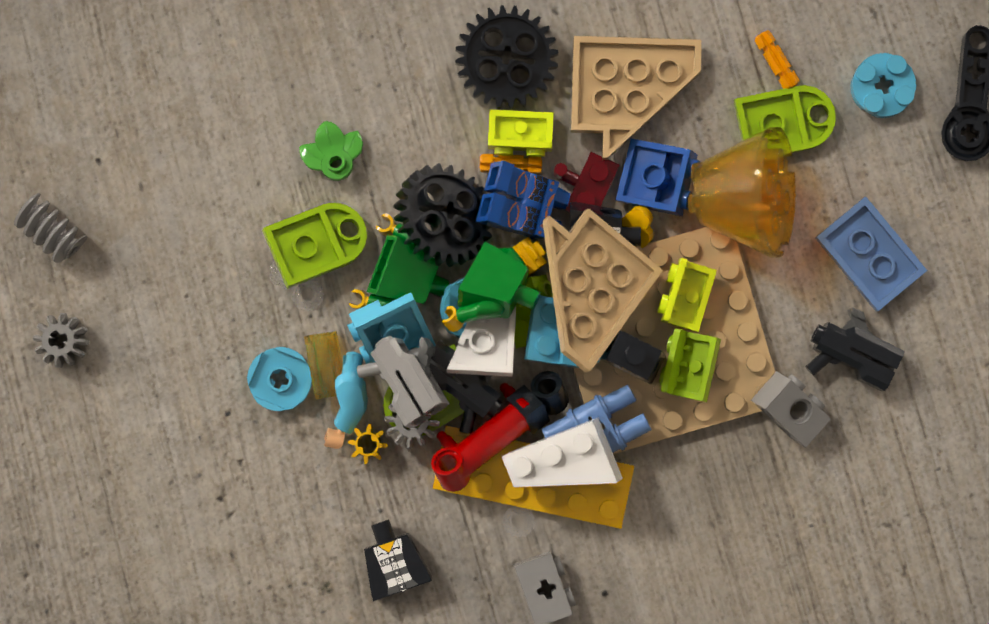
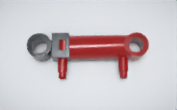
M544 371L537 374L531 382V391L525 385L515 390L507 383H502L500 391L507 399L509 405L458 444L450 435L440 431L437 434V439L444 448L433 455L431 467L442 488L450 492L465 488L470 481V475L527 430L532 435L550 422L548 415H557L563 412L569 403V398L559 374L553 371Z

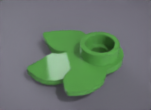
M324 121L316 131L315 143L301 145L299 153L309 169L322 171L330 180L341 181L351 174L353 160L361 154L363 141L359 131H352L343 135L341 129L336 124ZM334 161H342L338 168L331 167Z

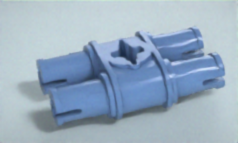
M627 384L604 397L601 394L595 395L591 401L573 410L572 408L568 409L566 412L567 416L542 428V432L545 438L588 422L591 420L590 417L592 420L599 418L600 423H603L605 426L603 430L612 453L620 449L622 451L625 450L627 447L626 443L652 429L644 413L618 426L616 423H612L611 414L637 401L630 386Z

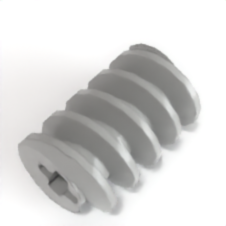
M37 193L29 198L21 207L15 218L14 225L17 228L25 227L24 235L27 237L34 236L33 243L37 246L44 244L43 252L45 254L53 253L52 260L59 263L76 253L87 240V236L84 235L76 239L75 235L78 228L75 226L67 231L65 228L69 219L64 218L57 222L56 218L60 211L56 209L48 214L46 211L50 202L45 201L40 205L37 204L41 195Z

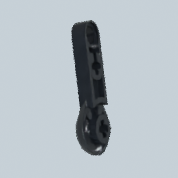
M982 25L970 28L962 38L956 102L944 121L941 131L942 143L946 151L954 158L963 161L978 160L989 152V112L987 110L989 94V29ZM979 33L984 36L986 45L983 49H975L971 46L969 42L971 34ZM984 56V58H980L977 61L976 67L977 71L982 72V74L976 80L972 79V74L968 73L967 70L973 66L974 57ZM967 127H970L971 133L976 134V138H972L970 142H966V136L961 135V131L963 132Z

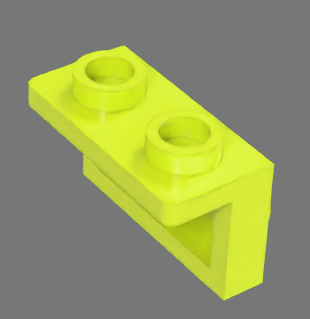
M490 110L488 149L494 150L495 155L511 156L513 151H526V156L545 157V152H552L554 113Z
M680 258L678 264L672 263L666 281L672 284L669 294H662L657 313L662 314L661 322L698 333L717 270L687 261L688 259Z

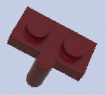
M590 152L581 174L578 175L568 170L565 164L558 163L554 168L555 178L574 186L568 206L564 211L570 213V202L601 206L620 164L609 159L602 160V156Z

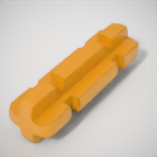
M769 30L764 31L755 38V43L760 50L763 49V56L775 76L779 75L780 79L778 81L783 89L796 86L799 83L797 74L794 70H790L791 65L780 46L775 45L774 42L776 40Z
M481 154L479 168L482 173H489L491 163L498 161L514 164V167L537 175L541 174L542 171L541 157L524 158V155H498V157H494V154Z

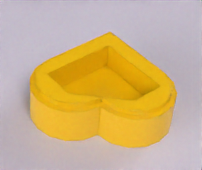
M635 206L622 218V226L641 227L642 248L646 247L653 239L654 233L650 227L653 221L651 211L645 206Z

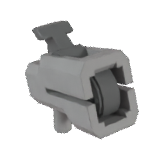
M387 336L379 340L375 344L376 349L370 353L375 362L358 365L357 374L359 378L380 375L382 379L386 380L394 393L392 406L403 425L408 428H415L431 418V413L435 415L449 405L429 367L431 357L435 353V347L430 339L421 337L419 348L408 350L402 339Z

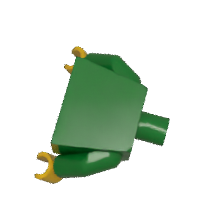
M389 214L381 215L383 219L390 221V226L386 229L376 226L380 234L387 236L367 291L359 289L351 291L359 293L362 296V302L359 305L349 303L352 308L360 309L378 300L382 307L410 292L416 303L420 304L426 302L429 293L443 297L444 291L449 285V280L436 275L439 266H436L435 258L432 257L425 262V252L422 250L414 255L413 250L416 245L413 242L405 245L404 241L408 237L407 233L397 232L403 224L399 223L396 225Z
M484 242L458 288L459 308L456 309L453 306H448L445 310L449 318L443 319L442 323L450 332H456L463 327L464 323L498 317L509 318L517 303L532 310L535 309L541 292L527 286L529 268L515 249L511 247L496 248L490 243Z

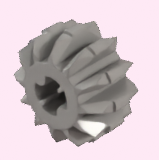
M60 313L58 322L53 315L47 316L49 327L39 323L37 328L44 333L42 336H33V341L42 342V345L35 349L36 354L47 352L43 362L49 364L54 360L55 367L62 368L64 360L69 366L75 365L73 354L83 358L85 353L79 349V346L89 345V340L80 339V336L88 331L87 328L79 327L76 329L79 319L73 317L68 322L66 313ZM57 334L67 336V342H63L66 344L65 347L55 344V339L59 340L56 337Z
M390 404L388 408L396 413L394 407ZM398 414L396 417L385 416L384 418L385 422H395L396 424L395 427L386 430L387 434L390 435L396 431L400 432L394 441L397 445L402 442L405 436L408 437L406 444L408 449L413 448V437H417L421 447L425 446L426 443L422 437L423 433L432 439L436 436L434 432L427 429L428 425H440L438 420L428 419L419 428L415 427L408 430L403 425Z

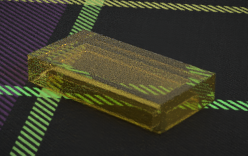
M337 331L304 336L315 399L336 397L335 379L338 375L342 374L343 365Z

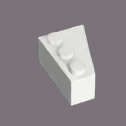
M599 418L518 448L502 456L513 487L618 483L622 479Z

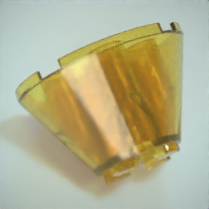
M769 127L700 163H693L691 167V179L694 182L693 194H690L688 198L689 212L696 213L701 225L770 258H780L784 255V251H780L782 245H789L795 217V172H789L787 156H792V150L784 130L780 127Z

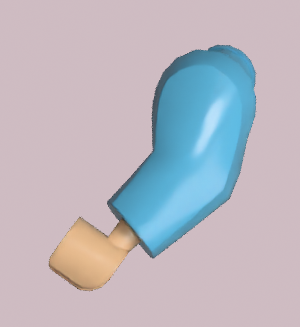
M347 352L346 356H343L342 374L338 375L335 379V391L340 408L334 420V425L338 430L327 428L324 439L325 447L340 449L343 446L345 433L351 434L367 409L366 383L357 374V366L362 365L364 361L360 353Z

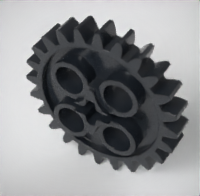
M504 5L500 6V11L497 15L494 14L491 8H488V18L484 19L481 15L477 14V26L471 23L466 24L470 35H459V39L465 43V46H456V52L464 55V57L456 59L455 65L464 66L465 68L458 72V77L469 78L464 84V88H476L473 93L474 99L478 98L481 94L485 95V106L493 99L496 100L497 109L501 108L504 101L508 103L510 110H513L514 101L519 100L523 107H526L527 96L537 101L536 90L539 89L546 93L548 89L543 81L554 80V76L548 70L557 69L558 63L551 61L550 58L558 56L559 51L549 49V47L556 42V38L545 37L550 27H538L541 21L540 16L532 21L529 20L530 10L528 9L520 16L515 5L512 8L511 14L506 13ZM496 32L502 36L503 41L500 45L492 47L484 39L487 34ZM525 37L531 39L534 43V48L528 52L520 51L516 46L519 39ZM480 51H486L491 54L503 56L505 54V51H510L512 58L533 59L535 60V63L531 65L523 61L511 59L509 61V64H503V60L501 57H484L480 56L478 53ZM486 63H491L496 66L498 71L494 77L485 78L479 72L480 67ZM516 69H524L528 72L529 78L524 83H516L512 80L511 73Z
M437 163L432 169L429 165H426L420 171L416 170L401 184L403 188L396 193L400 200L393 205V208L401 212L394 217V220L403 223V226L397 232L407 233L408 237L404 244L407 245L413 242L416 245L413 250L414 255L422 250L425 252V262L435 257L436 266H440L445 261L448 267H452L457 262L461 266L469 261V259H474L484 242L492 238V234L487 231L492 227L476 222L482 199L480 193L484 187L474 188L472 186L475 177L465 180L463 169L454 174L452 165L443 170L441 164ZM427 193L433 196L434 201L429 198ZM457 200L462 203L463 208L458 205ZM425 222L430 225L432 231L426 227ZM454 229L460 233L461 238L456 235Z

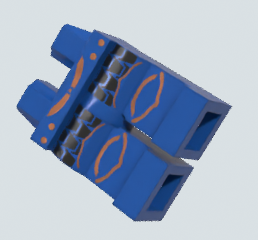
M498 161L491 163L484 191L490 193L483 194L476 222L530 237L531 239L545 238L542 221L547 216H551L553 208L559 210L566 209L571 194L558 187V181L519 169L509 162ZM556 220L560 225H562V221Z

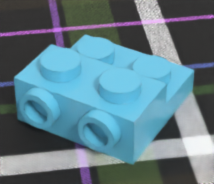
M411 292L382 307L379 301L376 300L349 314L352 323L347 326L355 342L362 340L364 345L359 347V350L366 364L375 362L370 353L376 349L375 344L387 336L402 339L408 350L419 348L421 337L430 339L434 347L436 345Z
M540 296L535 309H531L524 360L579 368L561 353L553 298Z

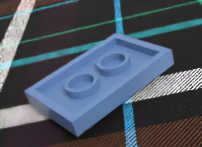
M866 196L815 237L876 312L928 271Z

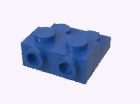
M631 138L616 201L635 206H645L652 211L683 216L684 209L689 210L693 201V192L689 191L692 178L697 179L700 173L701 162L697 160V154L690 149Z

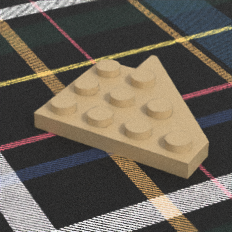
M574 36L571 133H603L602 160H608L700 74L702 40Z
M587 209L582 213L570 231L566 230L550 215L542 221L560 350L563 355L585 373L593 369L663 271L591 209Z

